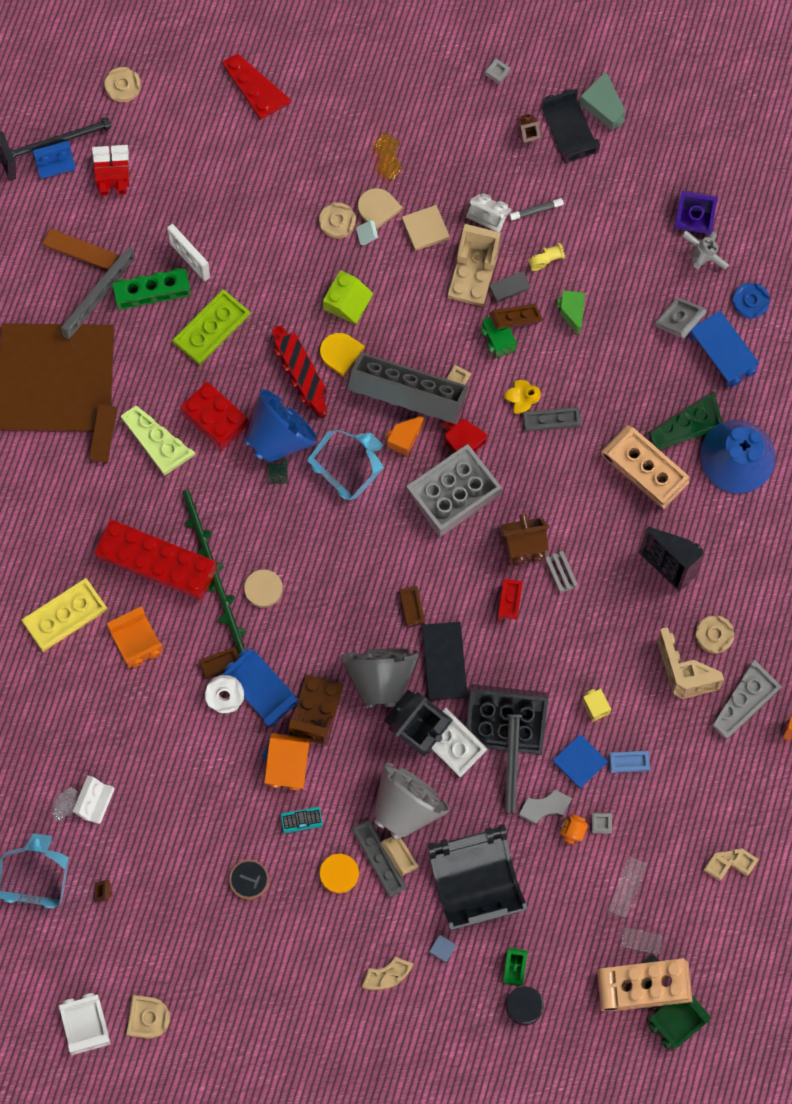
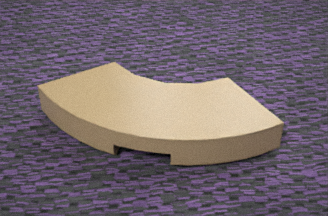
M394 957L392 962L384 968H369L362 988L367 990L391 988L406 978L414 963Z

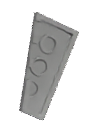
M754 660L713 724V727L727 740L781 690L782 686Z

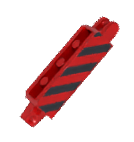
M282 325L273 328L272 334L275 342L273 351L277 358H281L284 372L290 374L292 378L290 382L294 389H298L301 403L303 405L306 404L308 409L313 408L316 416L319 418L326 417L327 407L325 402L327 399V389L298 336L294 333L288 334Z

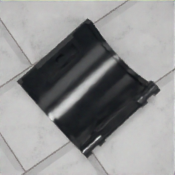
M505 824L498 825L494 829L489 827L485 829V832L448 842L447 839H444L440 843L433 844L432 842L427 844L436 888L450 930L461 929L471 924H480L486 920L498 919L505 915L517 914L528 910L514 871Z

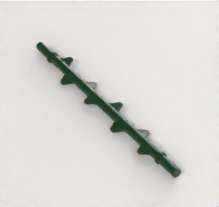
M189 489L184 490L182 494L188 508L187 512L190 514V518L185 525L186 527L195 528L201 545V549L197 554L214 560L207 542L212 535V531L203 530ZM216 562L218 568L208 591L217 592L224 611L218 619L219 623L228 624L238 654L245 650V644L241 638L247 633V630L236 625L230 605L235 600V596L225 594L218 574L224 568L223 563Z

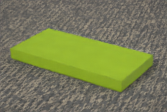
M223 289L172 340V343L200 366L251 315V312Z

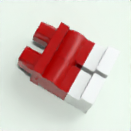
M128 145L111 146L113 166H111L109 146L92 147L95 182L100 196H108L110 194L109 188H116L119 195L127 194V189L130 187Z

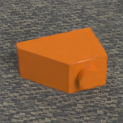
M417 417L396 424L393 430L390 429L386 435L387 447L408 456L424 425V418Z

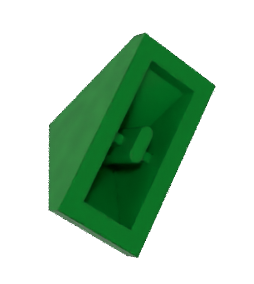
M508 948L503 983L523 986L528 950Z

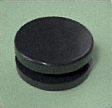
M528 986L514 989L506 1002V1011L509 1018L514 1023L522 1026L531 1025L538 1021L544 1009L541 994L536 989Z

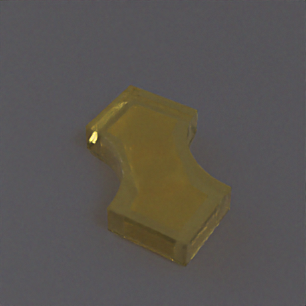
M385 132L374 144V148L381 158L377 172L392 181L403 169V165L399 163L396 157V151L400 142Z

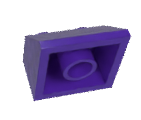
M682 190L675 228L711 234L718 196Z

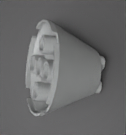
M385 763L382 768L374 809V816L376 818L374 822L379 827H386L391 831L390 834L400 840L401 837L412 834L449 812L450 808L445 800L440 802L436 797L438 793L424 781L402 767L397 770L392 768L394 764Z

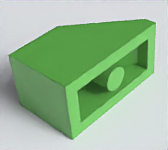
M563 290L562 297H558L557 308H560V316L576 334H580L585 293Z

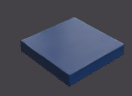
M581 734L552 761L579 789L608 763Z

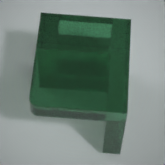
M283 459V464H269V484H288L287 459Z

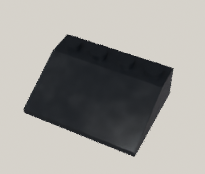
M649 526L645 529L639 549V554L679 592L696 577L704 555L703 549L697 543Z
M471 684L466 728L488 749L507 751L509 717L507 714L522 715L519 722L518 752L542 755L549 693Z

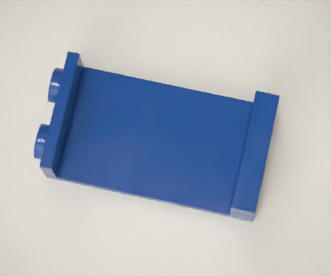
M721 310L695 325L688 333L692 342L694 340L698 341L725 378L724 386L726 389L731 385L732 387L737 386L742 381L741 379L746 376L751 377L757 372L758 360Z
M245 649L239 654V659L235 663L231 662L225 667V672L222 675L234 677L242 684L244 698L264 719L263 721L269 727H273L300 700L254 649Z

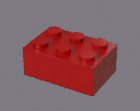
M208 381L180 406L182 415L221 451L249 426L248 417Z

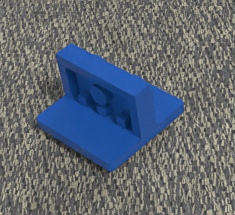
M68 140L33 150L41 179L76 170Z

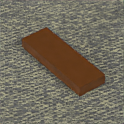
M536 304L497 309L489 313L496 330L536 324L543 320Z
M98 405L89 460L108 463L118 407Z

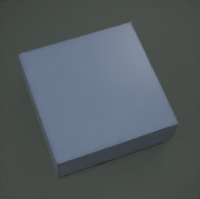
M439 935L429 953L447 963L457 945Z

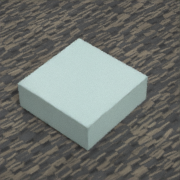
M369 220L356 227L361 245H366L378 238L374 221Z

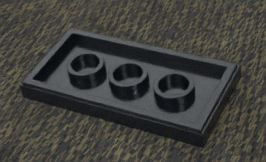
M461 622L423 624L422 631L429 701L468 698Z

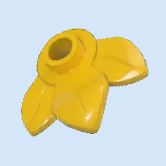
M526 380L514 381L515 388L507 390L503 396L507 401L515 403L514 414L528 411L532 404L539 401L541 391L537 386H531Z

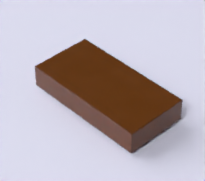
M418 586L399 589L406 627L425 624Z
M235 647L199 660L205 679L224 673V669L231 662L235 663L239 659Z

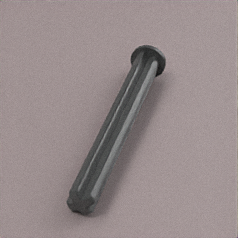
M507 714L509 717L505 812L515 813L519 722L522 715Z

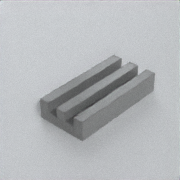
M563 551L558 554L555 553L550 557H545L546 564L559 593L578 586ZM558 558H561V560H562V563H563V565H564V567H565V570H566V572H567V574H568V576H569V579H570V581H571V583H572L571 585H569V582H568V580H567V578H566V575H565V573H564V571H563V569H562V566H561V564H560ZM553 560L555 561V564L562 577L565 587H562L559 581V578L551 562Z

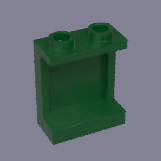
M693 995V1002L664 1005L647 1020L649 1023L647 1025L654 1034L658 1033L662 1038L661 1043L667 1050L671 1049L674 1052L711 1020V1016Z

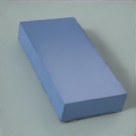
M649 751L609 753L610 773L650 771Z

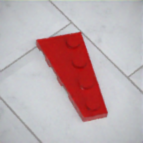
M238 53L222 61V65L260 120L291 104L289 97Z

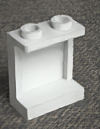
M94 993L86 994L80 1000L68 999L63 1001L62 1005H59L71 1055L111 1045L98 995H94Z

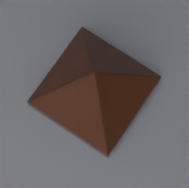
M110 880L96 882L94 902L109 900L113 894Z

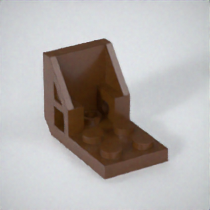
M306 675L299 699L300 702L295 708L289 723V735L311 738L310 742L328 746L344 684Z

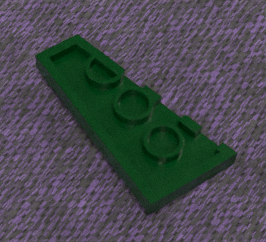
M710 392L648 432L650 442L657 449H662L707 434L716 425L722 423L715 392Z

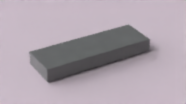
M579 407L528 411L522 414L524 432L581 427Z

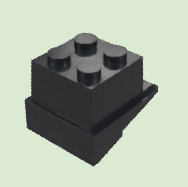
M407 690L384 721L390 726L389 730L425 757L436 742L442 741L441 735L452 723L453 719L419 692L415 694Z

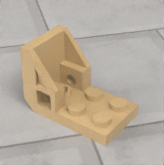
M468 224L464 225L457 264L448 293L449 299L484 307L499 252L500 232Z
M668 627L660 629L657 643L672 693L681 699H686L720 690L724 681L722 672L695 660L678 663L681 660L678 650L675 651L673 646L675 644L673 633H669Z

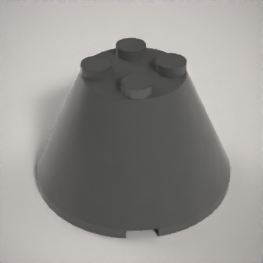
M402 648L366 650V653L357 654L355 651L343 654L340 657L360 698L365 703V707H375L376 704L392 707L398 703L405 693L419 657V652L414 650V653H410V649Z

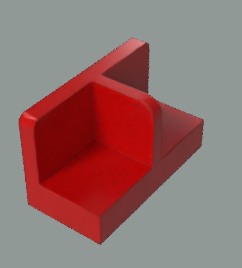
M504 579L497 621L501 622L502 618L517 620L523 581Z

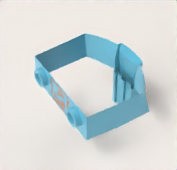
M332 430L327 432L307 461L312 465L311 468L316 473H321L338 490V494L342 498L352 500L356 499L384 468L380 460L373 453V451L381 450L384 445L372 433L351 435L344 431ZM335 432L346 434L352 438L355 437L367 449L366 453L372 465L373 474L353 496L314 459Z
M33 833L25 848L3 853L0 859V888L3 858L24 852V850L45 853V856L57 862L65 870L60 900L0 891V899H4L5 902L9 903L20 901L41 904L45 908L59 907L63 898L69 857L58 852L48 851L52 843V836Z

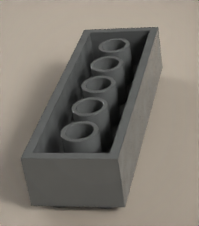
M361 352L351 371L347 389L357 394L370 396L373 399L389 402L392 405L405 407L411 411L424 413L430 417L443 419L445 422L456 423L464 405L469 386Z

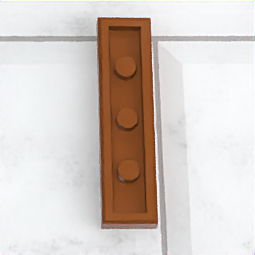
M51 228L43 242V247L106 271L118 259V254Z

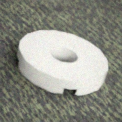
M220 675L208 683L205 690V700L210 708L217 710L216 712L231 713L236 711L243 702L244 689L236 678L229 675ZM221 691H228L230 696L222 698L219 693Z

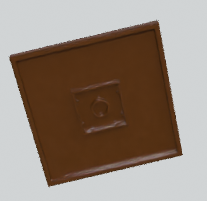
M2 323L0 349V431L94 432L98 405H112L115 326L81 324L71 338L66 339L63 337L61 330L64 324Z

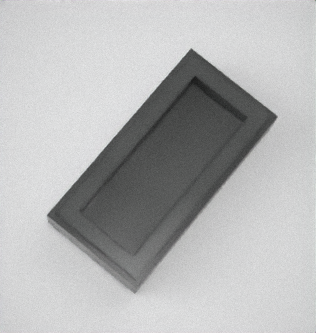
M522 271L490 284L489 288L496 303L530 290L531 286Z

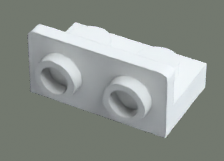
M87 775L73 812L86 821L100 824L115 788Z

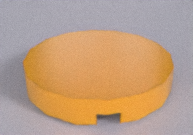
M341 853L333 854L326 858L321 865L320 879L324 887L330 892L337 894L347 893L358 882V865L348 855Z

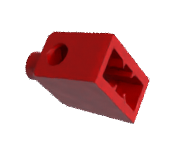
M462 419L457 424L445 421L442 424L448 431L444 436V442L453 454L467 444L476 453L488 441V435L466 419Z

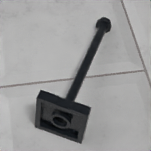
M101 118L99 123L15 150L10 149L3 131H0V161L8 180L16 179L15 157L101 129L108 131L111 128V123L108 118Z

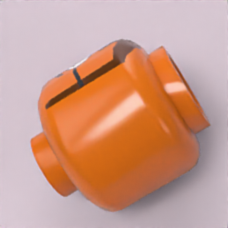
M572 813L570 816H565L559 830L560 834L564 836L563 840L574 844L575 841H583L588 829V824L585 822L586 819Z

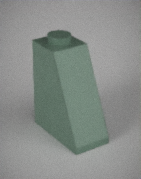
M604 72L581 95L580 105L613 131L616 127H621L625 122L626 110L608 74Z

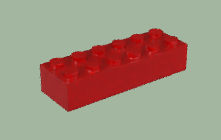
M110 519L95 551V555L99 560L200 601H203L218 568L214 560Z

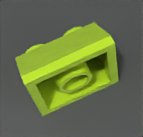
M340 270L323 300V309L357 325L373 293L359 279Z

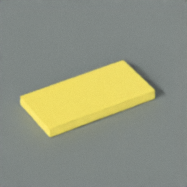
M87 578L21 619V621L42 652H44L108 609Z

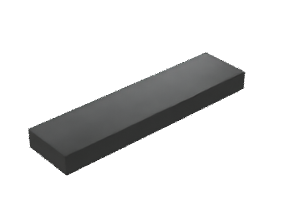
M370 820L353 827L352 831L388 897L391 898L406 890L405 883L380 844L381 840Z

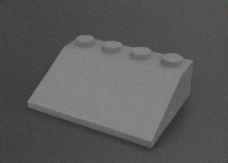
M468 444L406 486L426 520L439 537L498 498L502 492L500 484Z

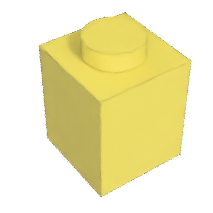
M592 689L584 694L582 703L592 722L610 714L611 708L601 689L597 691Z

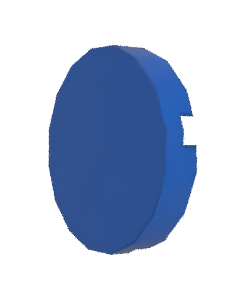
M744 283L734 292L732 302L734 309L739 315L744 318L755 319L764 315L768 310L770 297L767 290L760 284Z

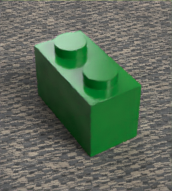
M491 317L482 319L480 332L483 338H487V348L490 354H494L495 359L516 351L517 343L510 328L496 330Z

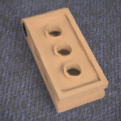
M626 425L601 451L602 456L663 510L689 484V476L635 428ZM638 455L637 458H631L630 456ZM646 467H651V468H653V469L650 470V471H647V470H645L644 468H646ZM665 479L666 482L660 483L658 480Z
M684 958L597 970L601 1011H621L693 1002L689 963ZM672 978L671 985L665 987V981ZM648 981H652V986L649 989H645V984ZM632 983V989L626 992L627 984Z

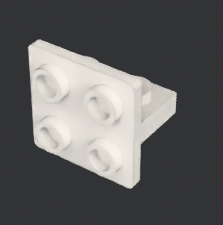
M483 193L472 198L469 202L471 206L466 218L500 232L507 215L512 210L508 207V204L502 201H493L491 196Z

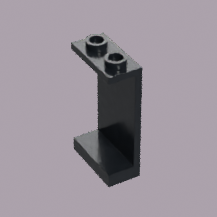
M568 89L561 94L549 95L542 100V111L565 164L599 153L600 149L598 138H593L577 100V89Z

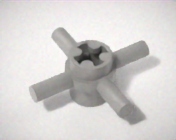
M685 230L681 236L695 246L690 253L692 260L695 262L694 268L699 269L701 265L712 260L722 269H727L729 264L716 254L718 245L715 242L717 237L715 232H712L708 237L700 241Z

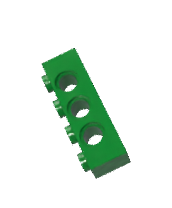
M181 268L165 273L156 272L150 276L140 275L129 280L120 279L113 283L118 310L191 296L187 271ZM173 282L174 285L166 286V283ZM149 286H155V287H156V288L153 289V290L147 289ZM132 289L138 290L134 294L129 293V291Z

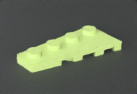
M138 406L121 415L123 422L164 476L195 456L193 450L186 447L183 442L171 435L163 426L161 427L153 418Z

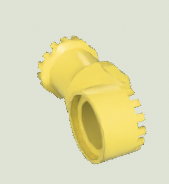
M557 243V246L551 248L544 247L542 248V254L530 257L528 262L531 270L537 271L546 267L550 261L559 258L565 259V254L562 252L564 250L562 244Z

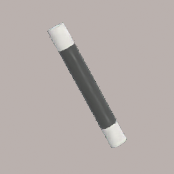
M562 198L510 213L509 217L513 221L562 206L564 203Z

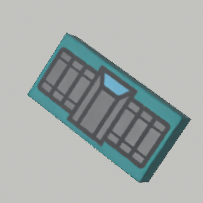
M320 807L281 813L284 834L323 827Z

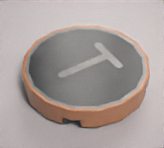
M244 860L234 866L230 873L229 881L235 895L241 899L252 900L265 893L269 884V876L265 867L258 861Z

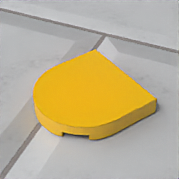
M334 333L323 340L320 354L326 366L344 377L361 352L364 351L365 346L347 334Z

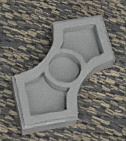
M554 790L551 795L544 799H531L528 797L519 816L536 825L542 818L548 815L563 817L572 798L557 790Z

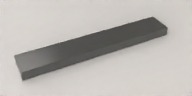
M129 246L64 323L61 327L63 337L66 339L71 338L113 287V283L118 281L135 260L134 249Z

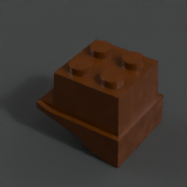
M520 514V521L497 525L499 540L504 545L508 564L520 566L525 564V561L532 560V563L542 562L543 558L547 556L549 547L546 532L550 527L544 518L527 520L526 514Z

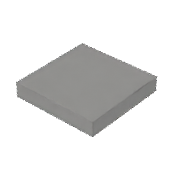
M677 297L655 322V325L661 330L684 339L706 314V310L701 306Z

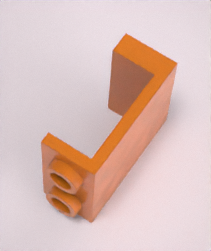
M142 606L107 623L108 629L128 668L132 666L133 668L138 667L144 663V660L148 658L154 659L161 655L163 651L161 642L159 643L150 626Z
M272 733L269 742L265 783L275 788L287 786L291 790L304 789L311 738Z

